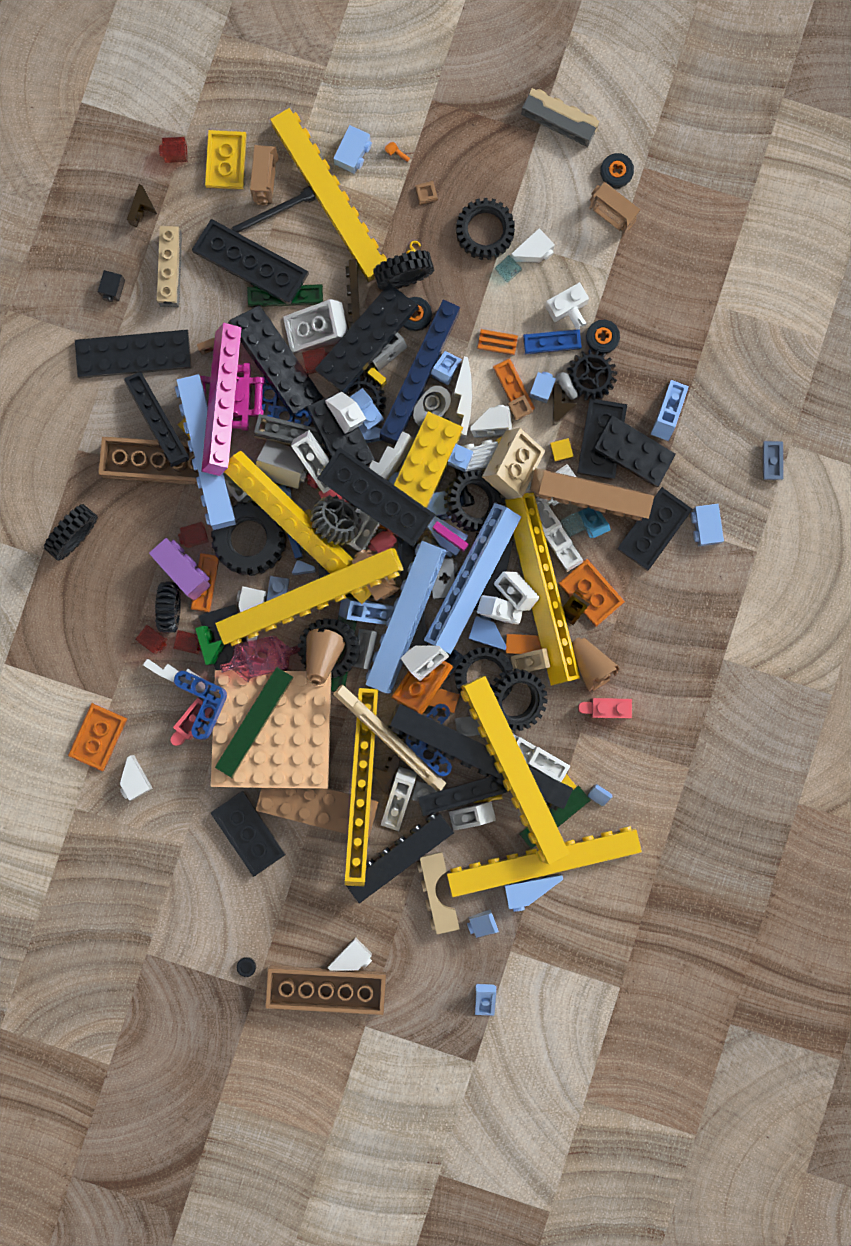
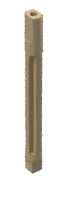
M344 685L338 687L333 694L427 784L436 791L443 789L446 782L396 734L390 731Z

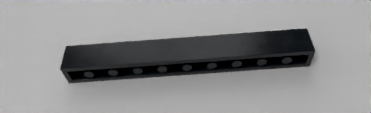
M396 705L387 724L392 727L390 731L399 735L403 732L409 735V740L417 744L422 741L427 744V749L434 752L438 749L444 752V757L452 761L454 758L461 760V765L469 769L473 766L479 769L477 773L488 777L490 774L496 777V782L504 785V776L497 771L494 764L496 762L494 755L491 756L486 745L406 706ZM529 767L544 801L547 802V807L556 811L557 808L564 809L573 788Z

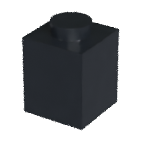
M103 271L97 291L103 300L108 302L120 300L125 283L124 277L121 274Z

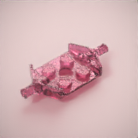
M274 635L237 644L234 646L231 662L221 664L220 670L222 673L233 670L246 682H249L253 677L273 673L276 667L287 671L289 657L300 652V648H298V645L288 647V645L286 646ZM262 652L266 654L267 658H260L257 653Z

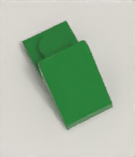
M208 626L195 628L205 664H215L225 646L223 641L220 640L213 643V633L211 629H208Z

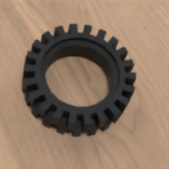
M480 198L476 199L474 203L472 201L469 202L468 206L462 209V213H459L456 224L457 240L460 242V247L465 249L464 252L470 253L473 258L475 256L479 257V260H483V258L491 260L493 256L497 258L500 253L504 254L506 249H509L514 238L515 221H513V215L509 213L507 206L503 207L502 202L496 203V199L492 198V201H488V198H484L483 201H480ZM481 213H490L496 216L503 226V233L500 239L490 245H481L472 240L468 233V224L474 216Z
M426 250L410 251L408 254L405 252L400 256L395 255L394 258L386 259L387 261L380 262L373 269L378 288L381 290L385 289L389 283L398 289L402 288V286L407 287L411 283L415 284L417 281L424 280V278L429 277L435 271L430 253Z
M472 470L455 477L448 484L450 487L445 490L448 494L444 496V500H447L444 508H449L446 514L447 516L452 515L451 522H457L456 526L458 528L464 527L463 530L480 531L494 503L501 505V503L505 502V498L500 497L502 494L482 477L483 474L480 470L475 472ZM467 484L478 485L488 496L489 507L482 518L470 517L461 507L460 494Z
M84 504L76 506L74 510L72 509L69 512V515L66 514L64 516V519L58 523L57 527H54L53 532L49 534V538L45 541L44 550L57 561L63 560L80 545L81 541L86 539V535H89L90 530L94 528V524L97 522V515Z
M323 618V620L319 619L315 623L309 624V628H305L303 630L304 635H301L299 638L301 643H298V648H300L298 656H301L302 659L300 661L305 665L304 668L306 669L307 634L314 629H318V632H324V629L338 633L345 642V654L340 662L334 665L331 671V678H338V676L345 675L347 671L349 672L352 669V665H355L357 662L355 661L356 657H359L357 652L360 649V645L357 644L359 640L354 635L355 631L350 629L348 624L336 619Z
M489 647L476 648L465 654V658L456 668L455 684L461 695V691H463L461 686L467 684L468 669L478 660L486 659L495 662L501 669V672L507 674L506 670H513L514 668L510 660L502 652L497 651V649ZM514 685L505 691L502 701L507 698Z
M506 670L507 674L500 673L501 678L495 677L493 681L496 684H490V687L510 729L522 731L523 727L526 729L531 728L530 723L535 725L537 723L535 718L541 719L543 716L540 714V711L545 712L546 707L543 706V703L547 704L548 699L544 698V696H547V691L543 690L546 687L538 677L526 670ZM516 683L526 684L531 691L532 697L529 707L518 716H508L502 707V698L505 691Z

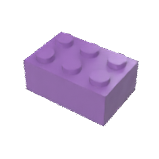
M165 538L149 554L189 598L196 600L211 586L208 582L210 578L203 570L195 568L197 563L187 554H183L185 550L174 539L170 541Z

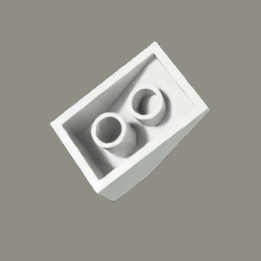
M331 299L283 316L289 347L293 353L336 344L348 331L342 302Z

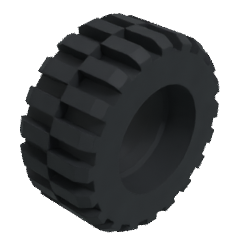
M243 501L237 502V505L232 506L236 525L211 531L212 548L215 551L216 557L229 570L240 575L255 576L258 573L263 574L267 569H272L275 563L282 558L281 554L285 551L286 547L285 531L254 501L243 503ZM245 521L259 523L265 529L267 535L265 547L254 556H243L237 553L231 543L233 530Z

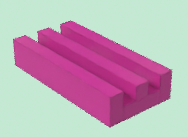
M438 521L433 526V530L461 551L464 552L468 547L467 542Z

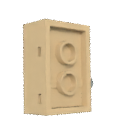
M521 428L506 430L482 477L507 499L523 497L525 491L530 490V481L533 477L534 469L537 468L545 450Z

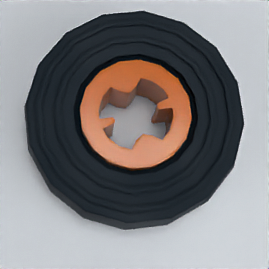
M614 153L603 160L600 167V175L602 180L611 187L621 188L631 181L634 175V165L628 156L622 153ZM614 167L617 169L621 168L620 174L613 172Z
M410 297L418 305V314L421 315L416 316V318L411 316L403 326L410 331L423 330L431 322V306L421 297Z
M605 319L592 323L586 334V342L589 348L594 352L599 350V354L610 353L618 346L620 340L618 327L612 321ZM602 332L606 333L605 336L608 335L605 341H601V338H598Z

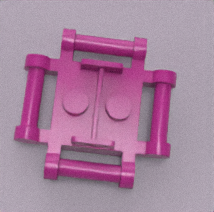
M244 363V365H238L237 372H244V377L237 376L233 411V418H242V421H232V428L248 431L249 418L264 414V410H262V391L265 378H251V364ZM200 376L206 396V384H210L211 377ZM251 385H255L253 410H251Z

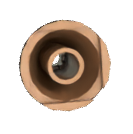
M314 629L307 634L306 678L312 685L318 686L326 682L344 649L345 642L343 643L342 636L336 632L324 629V632H318V629Z
M578 637L572 642L577 667L589 692L605 685L610 681L612 673L616 676L620 671V667L586 638L581 639Z

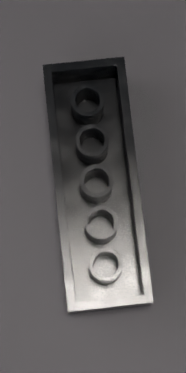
M441 813L429 815L425 818V824L422 826L417 824L409 831L411 833L405 838L403 835L394 842L395 846L389 849L386 847L378 854V859L375 861L370 859L366 862L364 887L346 885L359 904L454 834L453 829Z

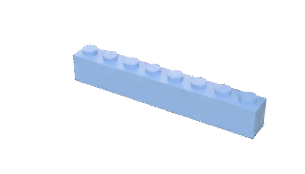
M200 375L177 379L178 386L175 387L177 398L181 397L182 401L179 408L181 415H185L186 422L183 423L185 433L190 434L191 440L188 441L190 452L194 451L195 458L192 459L194 470L199 472V477H196L199 489H203L204 495H201L203 507L207 506L208 513L205 514L207 525H211L213 530L236 525L224 472L220 476L201 472L208 405Z
M494 503L424 641L434 646H440L445 652L451 654L521 516L505 506Z
M421 541V544L417 545L415 549L416 557L414 562H411L408 567L409 575L407 580H404L401 585V595L394 603V613L387 621V631L381 636V646L379 651H376L372 661L374 664L372 669H369L365 679L367 682L365 685L384 693H392L403 665V661L400 658L409 650L447 550L425 541Z

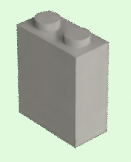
M267 440L256 461V466L272 481L296 489L299 488L301 482H305L307 472H309L292 447Z

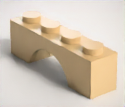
M441 851L424 855L417 862L419 873L423 872L424 880L421 881L423 892H427L429 897L425 901L427 910L432 911L433 918L430 919L431 928L436 930L437 934L459 930L455 908L441 903L435 891L438 879L447 872L443 853Z

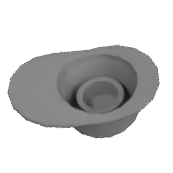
M433 386L421 394L413 410L414 421L418 426L421 427L428 411L440 417L447 411L451 402L447 389L442 386Z

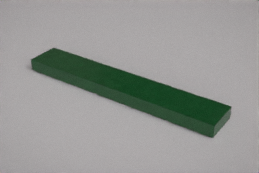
M278 667L275 668L216 764V769L233 778L293 680V676Z

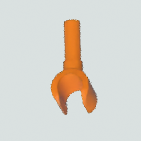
M390 142L385 146V151L390 156L396 153L408 162L410 160L407 155L399 150L396 143Z

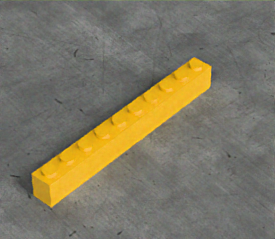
M288 108L270 119L272 127L307 184L310 185L318 202L352 257L356 259L357 265L369 283L375 279L373 269L380 262L387 261V258L384 254L380 255L378 252L379 246L374 238L370 239L367 234L369 230L364 222L361 223L357 218L359 217L358 211L354 206L351 208L348 203L350 201L345 191L341 192L338 187L340 183L337 177L330 174L328 171L330 167L325 159L322 160L319 156V148L315 143L312 145L309 140L311 136L306 128L302 129L299 124L301 120L296 112L293 113Z
M242 451L234 454L229 459L228 468L224 472L330 574L353 564L352 560L354 559L338 544L334 545L333 541L328 543L326 538L321 539L322 535L315 534L317 529L312 528L313 522L310 521L311 518ZM367 586L363 587V592L353 595L361 604L372 595Z
M534 492L524 493L523 497L506 499L507 508L521 516L513 535L525 582L539 596L538 601L532 607L541 648H546L550 667L547 668L550 684L552 686L580 679Z
M390 548L215 624L223 644L235 646L242 643L241 639L247 636L248 639L259 636V631L265 629L268 632L277 628L276 624L280 622L284 625L294 621V616L300 615V617L311 614V609L317 607L320 610L329 606L328 602L335 600V602L346 599V594L352 592L355 595L363 592V587L377 586L386 577H388V580L400 576L398 572L403 571V567L395 548Z
M481 676L462 685L463 691H461V696L471 707L469 709L470 715L479 724L477 728L481 737H485L488 743L486 748L491 756L494 755L496 760L494 763L495 767L504 776L503 784L506 790H510L513 798H511L512 803L516 809L519 808L522 814L519 816L520 820L530 831L528 836L532 844H536L538 848L536 853L540 861L550 865L569 855L570 853L486 676Z
M359 688L358 699L376 716L378 689ZM358 717L356 720L345 885L364 887L375 733Z
M627 826L619 828L620 832L612 833L611 830L602 832L601 836L596 838L593 835L582 837V841L575 842L574 839L564 841L570 854L550 865L540 861L536 853L537 848L526 850V854L518 856V853L506 855L507 859L499 860V857L488 859V863L482 865L480 862L469 864V868L462 869L461 866L451 868V872H448L447 876L452 897L641 853L637 830Z

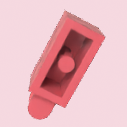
M197 697L173 727L176 730L170 739L173 745L179 746L186 739L192 740L191 729L204 700ZM211 707L205 711L206 718H209L213 714Z
M591 698V702L580 703L578 711L582 714H591V718L630 719L632 718V699Z

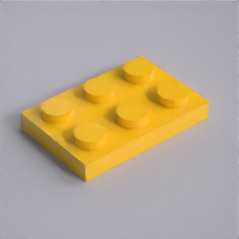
M208 130L206 188L244 190L246 132Z

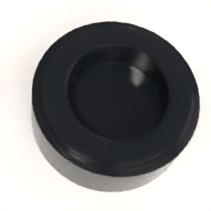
M243 957L237 963L236 968L242 977H250L255 973L257 965L251 957Z

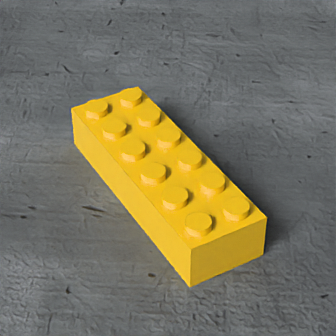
M428 411L394 486L428 508L448 465L449 457L461 437L463 427Z

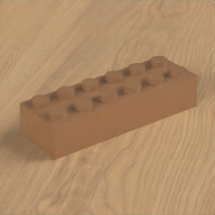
M102 436L99 475L102 478L198 485L196 477H199V472L194 470L192 459L195 458L194 451L190 452L188 443L181 442L189 456V460L171 467L157 440Z
M539 468L534 469L530 491L535 492L534 496L542 499L551 500V497H553V500L564 504H569L571 501V504L582 508H587L589 505V508L604 513L607 509V512L624 517L625 513V516L642 521V517L649 519L654 500L653 495Z
M261 788L256 811L348 834L351 794L331 788ZM373 799L370 801L368 840L379 801Z
M270 965L267 977L266 1008L384 1015L386 972L363 970L330 971L327 968Z

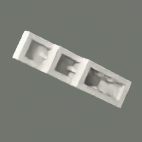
M464 356L454 392V397L461 398L456 417L463 418L461 424L463 427L462 438L467 436L472 403L470 366L468 357Z
M402 432L394 449L387 446L380 462L377 463L372 460L369 468L388 480L406 458L415 439L409 434Z
M537 497L536 503L545 539L568 572L583 563V559L573 546L571 539L562 528L560 521L544 499Z
M149 659L143 664L159 676L174 682L176 673L179 672L169 664L162 669ZM189 669L186 670V672H189V673H192V674L198 676L197 674H195V673L192 672L191 670H189ZM185 677L180 679L183 683L190 685L192 681L187 680ZM199 682L196 690L203 692L205 685L203 682Z
M514 735L527 765L562 782L570 765L521 737Z

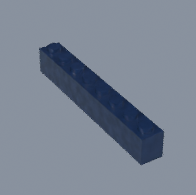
M444 299L442 300L382 427L380 440L395 446L401 433L405 431L413 414L414 407L424 391L432 369L437 363L459 316V306Z

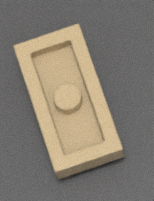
M546 648L511 656L514 669L532 672L550 667Z

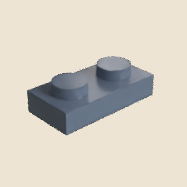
M764 441L763 480H783V441Z
M270 576L266 601L287 593L290 579Z

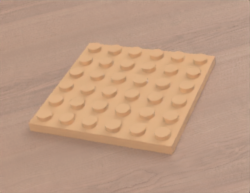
M215 670L214 684L226 690L227 698L213 728L211 787L328 789L331 673L324 684L316 686L307 680L306 671H284L294 678L235 775L231 778L216 769L215 766L274 671ZM214 692L216 698L221 697L219 692Z

